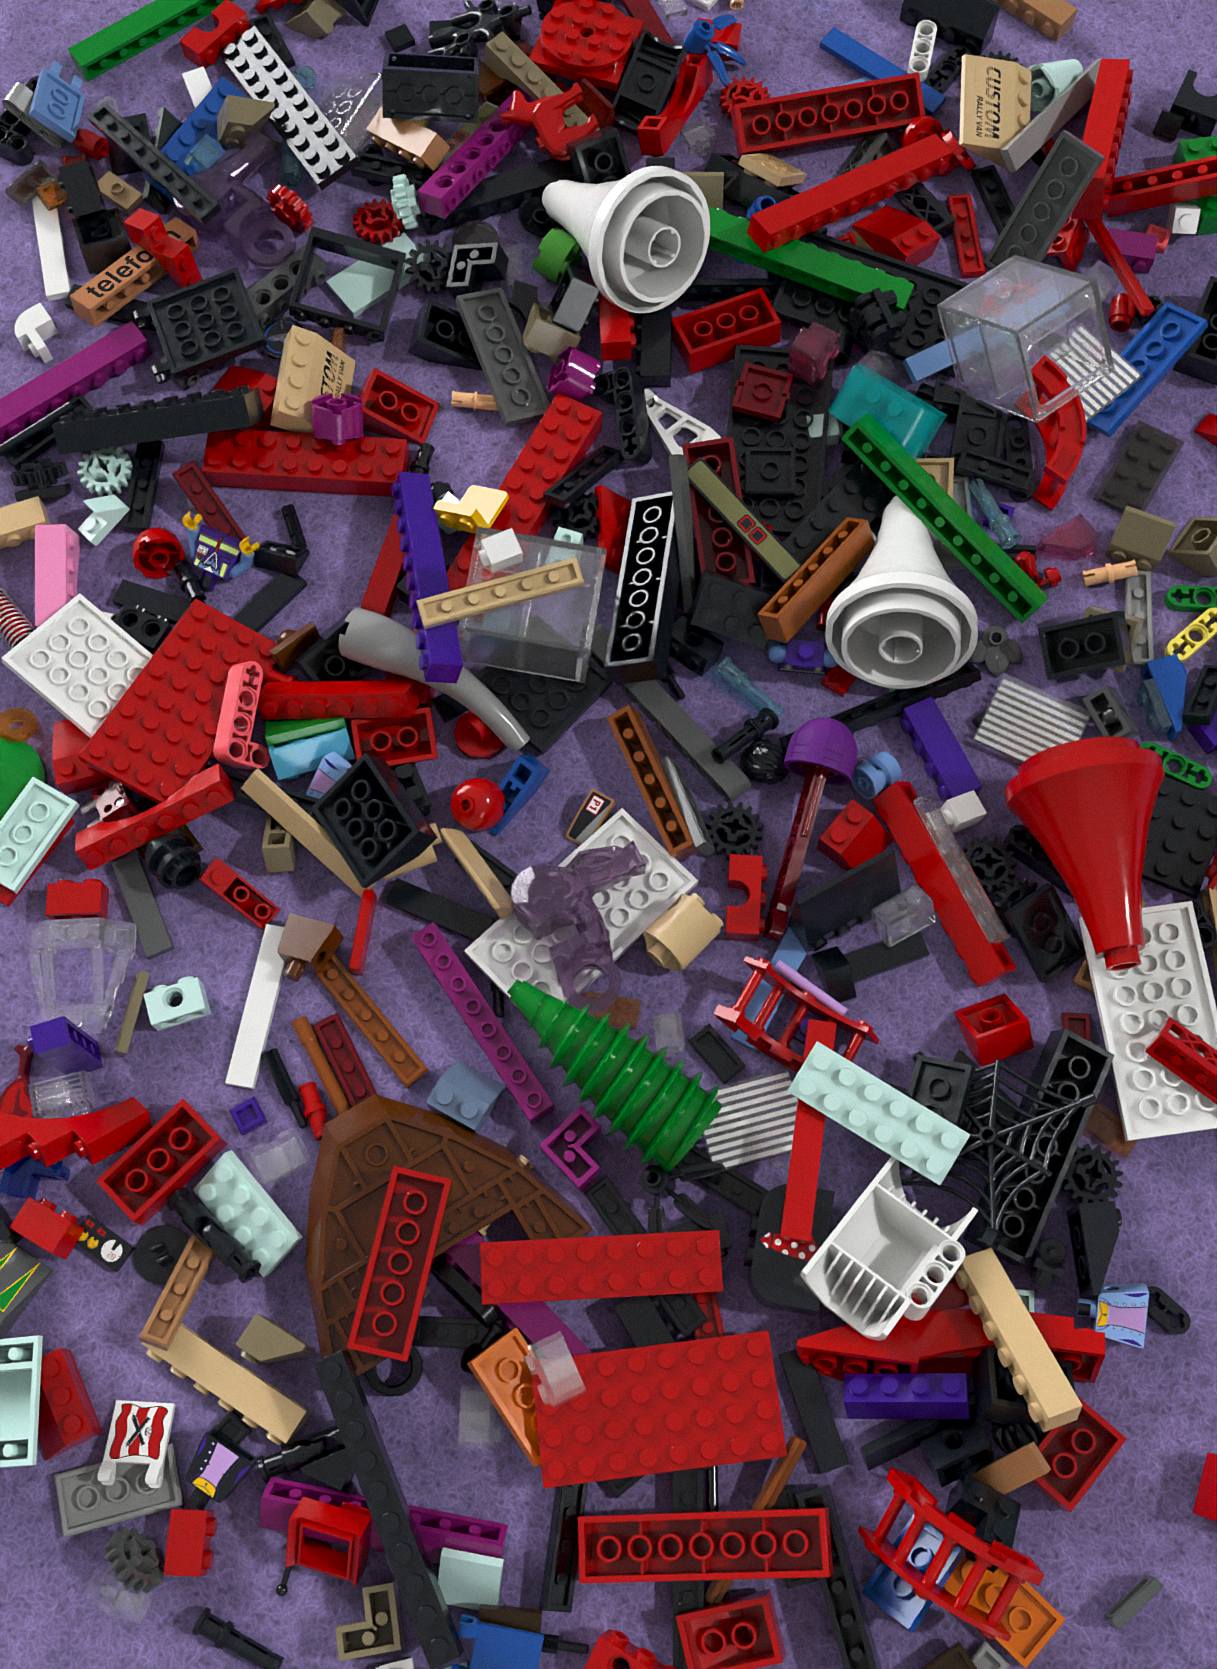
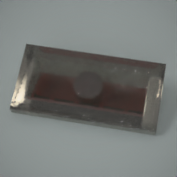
M39 159L7 186L5 193L20 206L24 207L53 183L57 176Z

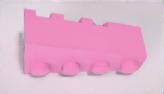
M66 524L35 525V627L37 628L77 596L81 537Z

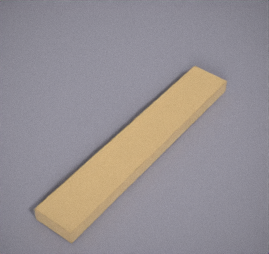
M577 557L416 600L424 629L581 587L584 586V580Z
M257 769L251 774L241 789L359 897L362 898L364 889L370 890L377 883L375 882L367 888H362L326 830L261 770Z

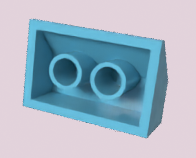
M347 721L346 727L339 730L272 746L268 745L269 754L278 780H292L306 772L316 773L323 756L333 751L338 753L347 762L356 759Z

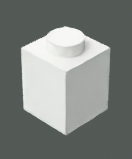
M1194 203L1170 204L1166 228L1171 233L1196 234L1201 209Z
M512 528L481 540V550L478 551L483 566H489L492 574L523 562V552Z
M974 790L947 800L938 811L941 823L947 827L950 834L978 824L987 814Z

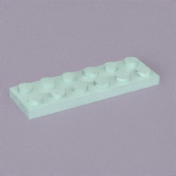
M818 1041L787 1092L938 1185H941L970 1136L969 1133Z

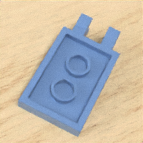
M53 61L49 70L44 67L39 73L29 115L72 143L76 138L85 95L80 92L83 80L74 75L71 83L68 84L59 78L62 65Z

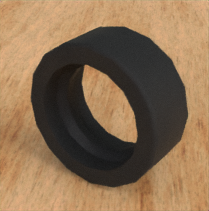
M412 1345L409 1356L411 1371L404 1382L399 1385L385 1384L377 1374L376 1365L365 1372L369 1385L378 1393L390 1397L402 1396L412 1391L419 1383L423 1372V1362L418 1349Z

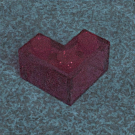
M815 321L812 322L809 329L803 327L790 346L787 372L794 374L793 376L813 386L817 378L822 379L825 375L830 358L834 360L841 347L838 345L840 334Z

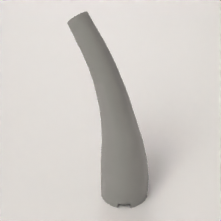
M355 608L348 614L345 622L349 623L346 634H340L339 651L342 656L382 671L413 679L447 694L478 716L512 753L519 750L529 741V735L509 710L466 668L462 667L457 683L425 682L424 672L419 669L420 650L416 649L417 633L386 616L362 608Z

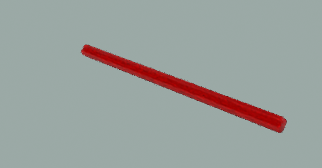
M1052 138L1040 148L1045 157H1047L1054 145ZM1083 219L1140 315L1150 316L1154 311V306L1102 220Z

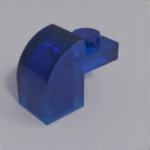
M28 1155L5 1168L0 1184V1193L7 1196L35 1199L41 1177L68 1181L71 1169L63 1166V1161L61 1160L46 1167L39 1159L34 1160L31 1155Z

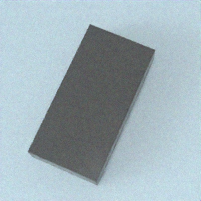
M1146 1575L1104 1615L1105 1620L1111 1627L1120 1629L1164 1586L1156 1577Z

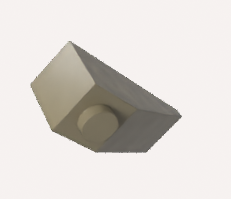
M267 813L262 844L267 872L294 871L297 839Z

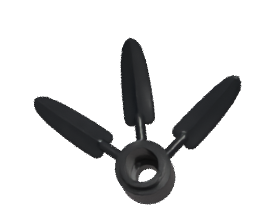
M720 1162L694 1163L680 1166L679 1172L674 1174L671 1172L667 1173L659 1165L646 1167L641 1174V1186L646 1192L654 1196V1206L648 1209L649 1234L664 1233V1208L660 1206V1199L669 1196L675 1199L673 1202L674 1207L686 1217L705 1229H712L713 1223L711 1219L693 1200L684 1193L678 1195L674 1192L676 1188L675 1179L680 1178V1181L686 1182L716 1175L723 1172L725 1166Z

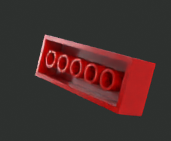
M393 1166L347 1348L408 1362L452 1179Z

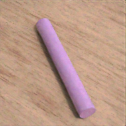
M781 960L774 967L777 972L803 991L814 995L817 1001L828 1009L842 1016L848 1011L846 1007Z

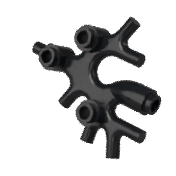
M470 0L464 2V8L467 11L451 18L453 27L433 31V34L428 36L430 46L433 49L428 51V54L454 56L459 53V56L478 57L475 40L486 38L489 42L496 37L493 31L501 26L504 27L505 32L509 33V35L519 33L521 31L522 17L532 15L531 7L527 5L519 8L518 5H506L499 10L495 0H483L478 7H475ZM471 21H479L469 29L456 27Z

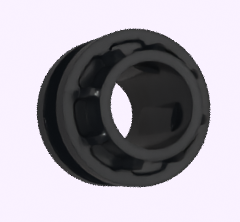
M163 834L154 838L148 844L144 853L146 856L145 868L151 875L157 878L164 888L184 889L197 880L201 872V857L194 848L189 847L187 841L182 836Z

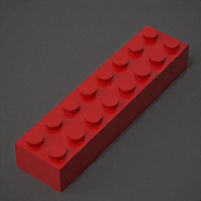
M1101 59L1082 141L1106 158L1072 211V219L1102 220L1103 211L1109 208L1113 179H1115L1116 166L1119 161V153L1122 147L1123 134L1125 133L1126 120L1128 119L1132 98V90L1130 89L1133 82L1134 69H1130V59Z
M919 72L734 104L731 109L739 159H741L742 155L775 153L861 138L883 132L901 131L907 129L909 123L915 117L925 115Z
M231 429L208 433L202 473L209 484L215 487L392 497V483L397 481L399 472H408L410 451L407 439L361 437L347 439L343 445H334L331 443V440L317 439L310 433Z
M719 1230L480 1243L482 1305L723 1291Z
M829 1508L591 1515L578 1517L580 1584L831 1577L833 1575Z

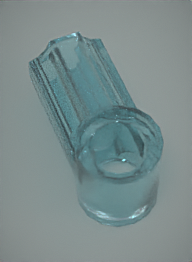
M282 139L283 154L280 180L288 186H297L298 183H301L303 165Z

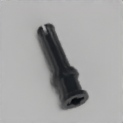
M763 708L759 711L757 717L754 719L749 718L745 721L740 731L711 751L714 761L718 764H723L724 761L751 741L762 739L765 732L778 727L779 719L770 708Z
M205 1608L197 1620L192 1634L204 1636L215 1643V1648L223 1649L225 1647L261 1669L280 1668L284 1657L235 1629L232 1621L225 1622L211 1614L210 1608Z

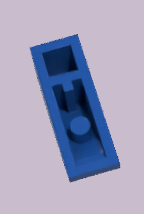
M1177 654L1148 661L1140 672L1169 742L1174 741L1182 730L1186 668L1183 662L1179 661Z
M519 755L499 785L505 796L502 810L504 814L499 823L489 829L496 836L538 791L551 771L532 755Z

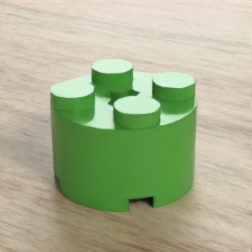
M557 227L555 229L552 228L538 248L541 250L540 257H534L532 270L558 285L568 263L579 267L583 256L580 255L582 249L573 236Z

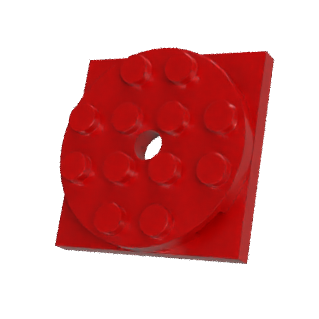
M555 0L551 11L542 21L540 35L529 58L543 72L617 91L633 54L631 50L634 41L642 33L644 20L625 16L610 3L596 0Z

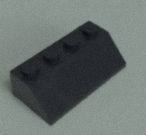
M904 0L899 20L913 27H916L920 21L930 20L937 26L936 37L955 46L965 45L971 50V53L981 56L993 38L1001 4L993 0Z
M712 153L704 172H724L723 193L726 194L725 198L734 204L742 203L746 206V211L760 196H770L777 204L800 194V192L787 185L785 187L772 188L764 183V178L748 175L744 172L745 168L738 165L740 159L730 153Z

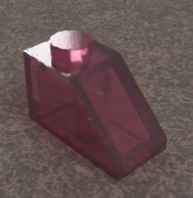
M1079 514L1040 539L1036 553L1042 556L1073 561L1081 556L1086 558L1096 550V544L1100 535Z

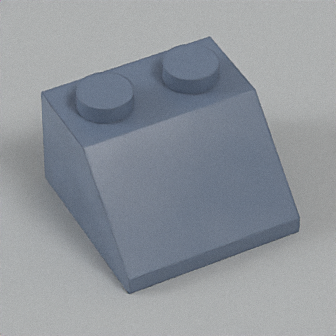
M457 1060L439 1079L426 1104L432 1111L465 1126L475 1133H480L506 1086Z

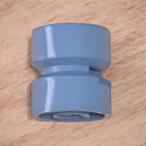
M881 751L854 769L851 784L861 797L872 799L883 792L884 789L900 780L901 769L891 754Z

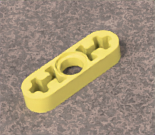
M1217 608L1206 610L1172 639L1165 648L1164 656L1173 655L1174 649L1177 650L1184 643L1186 647L1181 654H1177L1179 661L1184 663L1217 635L1216 622L1209 626L1208 629L1205 627L1210 619L1217 618ZM1189 632H1199L1202 636V641L1195 642L1191 640Z

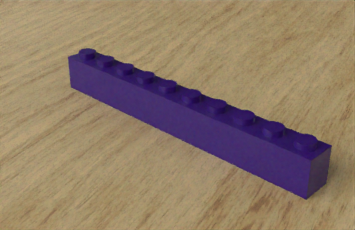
M399 472L397 481L392 483L391 495L396 500L394 514L398 515L399 518L397 532L401 533L400 551L404 552L405 555L403 569L408 574L406 588L411 592L409 607L414 611L412 625L413 629L417 630L416 649L420 650L419 669L424 672L425 682L457 683L463 662L455 621L424 629L416 600L450 592L436 512L433 509L434 500L428 474Z

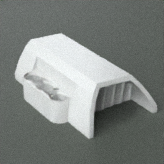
M893 1156L887 1161L800 1274L807 1286L825 1307L864 1337L878 1341L886 1339L902 1315L915 1321L922 1319L962 1264L965 1258V1250L957 1240L978 1212L973 1207L960 1221L940 1228L936 1225L939 1220L937 1217L932 1222L925 1216L928 1212L926 1209L921 1213L915 1208V1201L912 1204L906 1201L900 1179L899 1160ZM943 1255L950 1257L952 1261H948ZM928 1276L933 1277L937 1283L930 1281ZM912 1298L918 1299L922 1305L916 1304Z

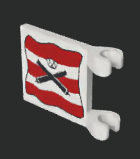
M116 1400L104 1459L97 1476L98 1481L102 1485H113L116 1477V1463L149 1465L145 1483L150 1488L158 1489L162 1486L164 1461L176 1407L174 1403Z

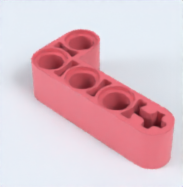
M255 661L235 664L229 670L213 747V754L218 762L242 770L263 769L269 765L271 758L269 750L265 746L250 741L263 679L262 667ZM234 721L237 723V729L234 726ZM229 747L232 749V755L229 752Z

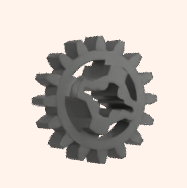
M124 1527L108 1540L109 1543L104 1547L108 1554L104 1558L111 1562L112 1565L108 1569L109 1571L116 1572L115 1580L117 1582L124 1581L127 1590L133 1586L136 1594L142 1590L145 1594H148L164 1580L163 1566L165 1560L159 1556L162 1550L155 1549L157 1546L154 1539L147 1540L145 1532L139 1535L135 1527L130 1531L127 1527Z

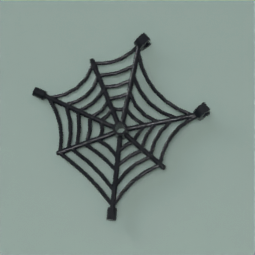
M921 1051L917 1052L913 1056V1060L915 1062L917 1061L918 1055L925 1056ZM996 1059L994 1063L975 1068L974 1073L994 1068V1072L972 1080L971 1085L993 1078V1083L969 1091L968 1096L992 1088V1094L979 1102L965 1105L960 1123L961 1126L966 1115L969 1121L963 1130L968 1133L972 1124H974L980 1132L969 1133L968 1139L978 1141L968 1146L965 1143L957 1158L968 1154L979 1159L988 1167V1176L980 1168L966 1161L955 1160L953 1163L963 1165L977 1172L989 1184V1197L968 1178L951 1171L947 1173V1176L964 1181L979 1192L990 1206V1217L972 1199L953 1188L932 1182L912 1181L922 1176V1174L914 1169L912 1174L901 1179L902 1186L918 1185L938 1188L953 1193L976 1208L991 1226L986 1229L981 1241L994 1250H997L1001 1242L1002 1232L999 1231L1000 1223L1006 1207L1022 1187L1042 1174L1046 1177H1051L1052 1173L1047 1170L1050 1154L1059 1133L1068 1119L1079 1107L1087 1108L1098 1103L1093 1092L1079 1097V1101L1054 1093L1020 1075L1002 1063L1000 1059ZM1001 1068L1034 1089L1070 1104L1059 1108L1036 1099L1000 1077ZM999 1082L1020 1096L1053 1111L1034 1116L1022 1110L998 1093ZM997 1099L1030 1119L1018 1122L1008 1118L997 1109ZM991 1101L990 1111L984 1115L975 1116L969 1110ZM1069 1112L1063 1118L1051 1138L1042 1167L1034 1162L1038 1143L1044 1131L1055 1117ZM996 1114L1004 1121L1013 1124V1126L996 1132L994 1129ZM989 1117L988 1126L984 1127L979 1120ZM1047 1120L1039 1130L1029 1159L1023 1154L1030 1130L1033 1125ZM1026 1128L1018 1152L1010 1147L1011 1141L1016 1131ZM1009 1134L1005 1144L1001 1141V1137ZM985 1145L987 1147L988 1161L972 1150ZM998 1147L1003 1149L994 1159V1149ZM1006 1153L1011 1154L1013 1157L1005 1161L995 1172L997 1162ZM1017 1159L1024 1162L1023 1165L1013 1170L996 1190L995 1179L1003 1169ZM901 1161L899 1163V1173H901L904 1165ZM1029 1166L1038 1171L1021 1182L1010 1193L997 1216L996 1199L1003 1187L1017 1173Z

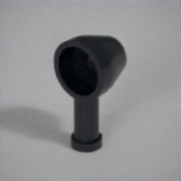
M493 1321L490 1325L491 1328L479 1344L473 1343L467 1347L461 1358V1369L464 1372L474 1375L467 1363L493 1344L500 1334L504 1333L505 1329L500 1324Z

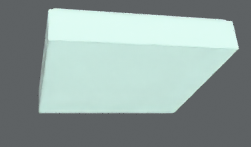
M443 1547L438 1584L446 1604L478 1611L480 1604L498 1605L504 1559Z

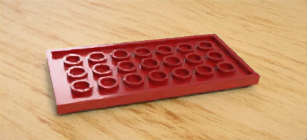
M195 599L78 755L79 761L157 804L163 802L182 788L194 775L202 772L214 755L213 747L230 668L239 663L257 662L263 670L262 687L267 669H274L276 667L270 650L277 646V643Z
M769 1330L530 1361L543 1488L787 1456Z

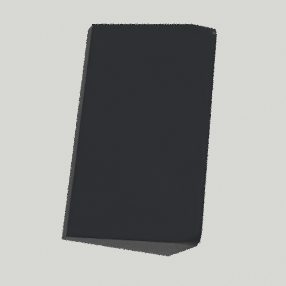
M266 540L254 551L253 562L255 567L297 575L308 558L310 550Z

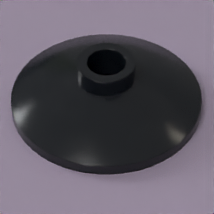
M542 197L529 198L520 205L518 218L521 225L529 233L545 237L552 228L563 229V226L547 214L542 203Z

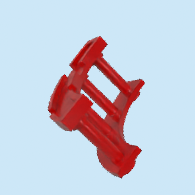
M1044 355L1029 371L1027 376L1036 384L1035 387L1031 386L1017 401L1016 405L1036 425L1045 447L1046 465L1043 470L1044 475L1040 485L1032 494V498L1052 512L1064 494L1068 481L1081 459L1086 441V419L1076 389H1072L1067 381L1068 377L1051 359Z
M745 957L743 961L753 970L746 986L734 1006L731 1005L730 1008L718 1004L713 1013L733 1032L739 1029L746 1034L747 1038L745 1041L796 1073L802 1067L803 1057L791 1051L789 1044L807 1011L826 1022L837 1023L836 1027L853 1034L850 1043L842 1057L851 1062L864 1040L874 1044L879 1042V1038L872 1031L873 1027L861 1020H858V1022L852 1021L816 1002L817 998L814 995L796 989L772 969L773 965L769 961L758 957L757 960ZM763 979L773 988L754 1022H750L745 1017L746 1013L744 1011ZM783 994L798 1004L781 1037L774 1040L764 1033L765 1029L763 1027Z
M891 1467L886 1479L894 1488L893 1493L895 1495L876 1531L862 1526L858 1529V1533L866 1542L864 1544L865 1548L877 1555L895 1573L913 1586V1592L921 1599L926 1601L932 1600L945 1610L977 1627L979 1632L989 1639L998 1637L1009 1642L1012 1636L1000 1620L1020 1583L1024 1584L1027 1581L1039 1586L1044 1577L1043 1572L1031 1557L1017 1552L996 1540L989 1544L974 1535L976 1532L975 1527L953 1512L946 1515L936 1506L939 1500L922 1485L917 1477ZM905 1502H908L915 1509L913 1512L915 1517L898 1549H896L887 1536ZM931 1522L943 1531L942 1536L944 1539L924 1575L907 1558L925 1524ZM961 1544L975 1553L976 1561L956 1597L936 1584V1581L955 1545L959 1546ZM995 1565L1005 1570L1009 1576L988 1614L968 1603L987 1568Z

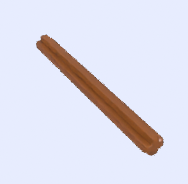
M796 1435L790 1436L786 1444L787 1456L778 1458L751 1510L773 1509L807 1446L803 1439ZM712 1580L704 1594V1600L710 1605L723 1601L734 1580Z

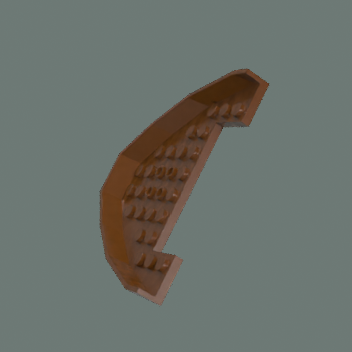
M377 1094L372 1095L325 1123L309 1195L305 1272L321 1359L338 1351L348 1350L358 1376L388 1358L349 1349L347 1345L393 1166L452 1179L434 1258L510 1211H513L529 1240L577 1238L593 1230L570 1201L528 1167L527 1164L525 1165L507 1147L479 1133H475L441 1114Z

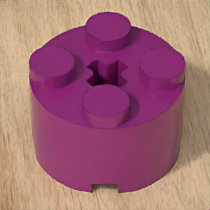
M568 345L557 357L561 359L557 366L553 365L547 379V389L554 395L560 393L581 402L585 395L590 396L593 393L596 385L593 380L600 369L601 362Z
M333 393L313 398L312 423L314 438L328 439L334 445H343L347 439L363 437V406L361 398L347 393H341V398H333Z

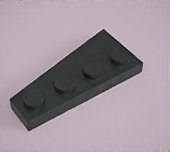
M165 107L158 111L159 125L155 128L154 133L156 138L155 147L160 151L182 125ZM145 182L142 199L159 214L166 213L171 200L149 182Z

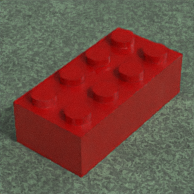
M762 287L671 319L672 340L690 374L734 359L736 344L768 347L780 343L781 321Z
M181 1099L103 1173L96 1182L133 1222L144 1226L168 1202L169 1197L176 1190L183 1188L228 1143L191 1104Z

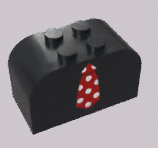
M782 1184L766 1194L757 1216H752L748 1237H754L753 1245H748L744 1266L749 1267L748 1284L755 1299L768 1308L814 1316L819 1312L820 1300L807 1286L800 1274L829 1237L835 1191L817 1188L810 1244L780 1240L787 1184Z

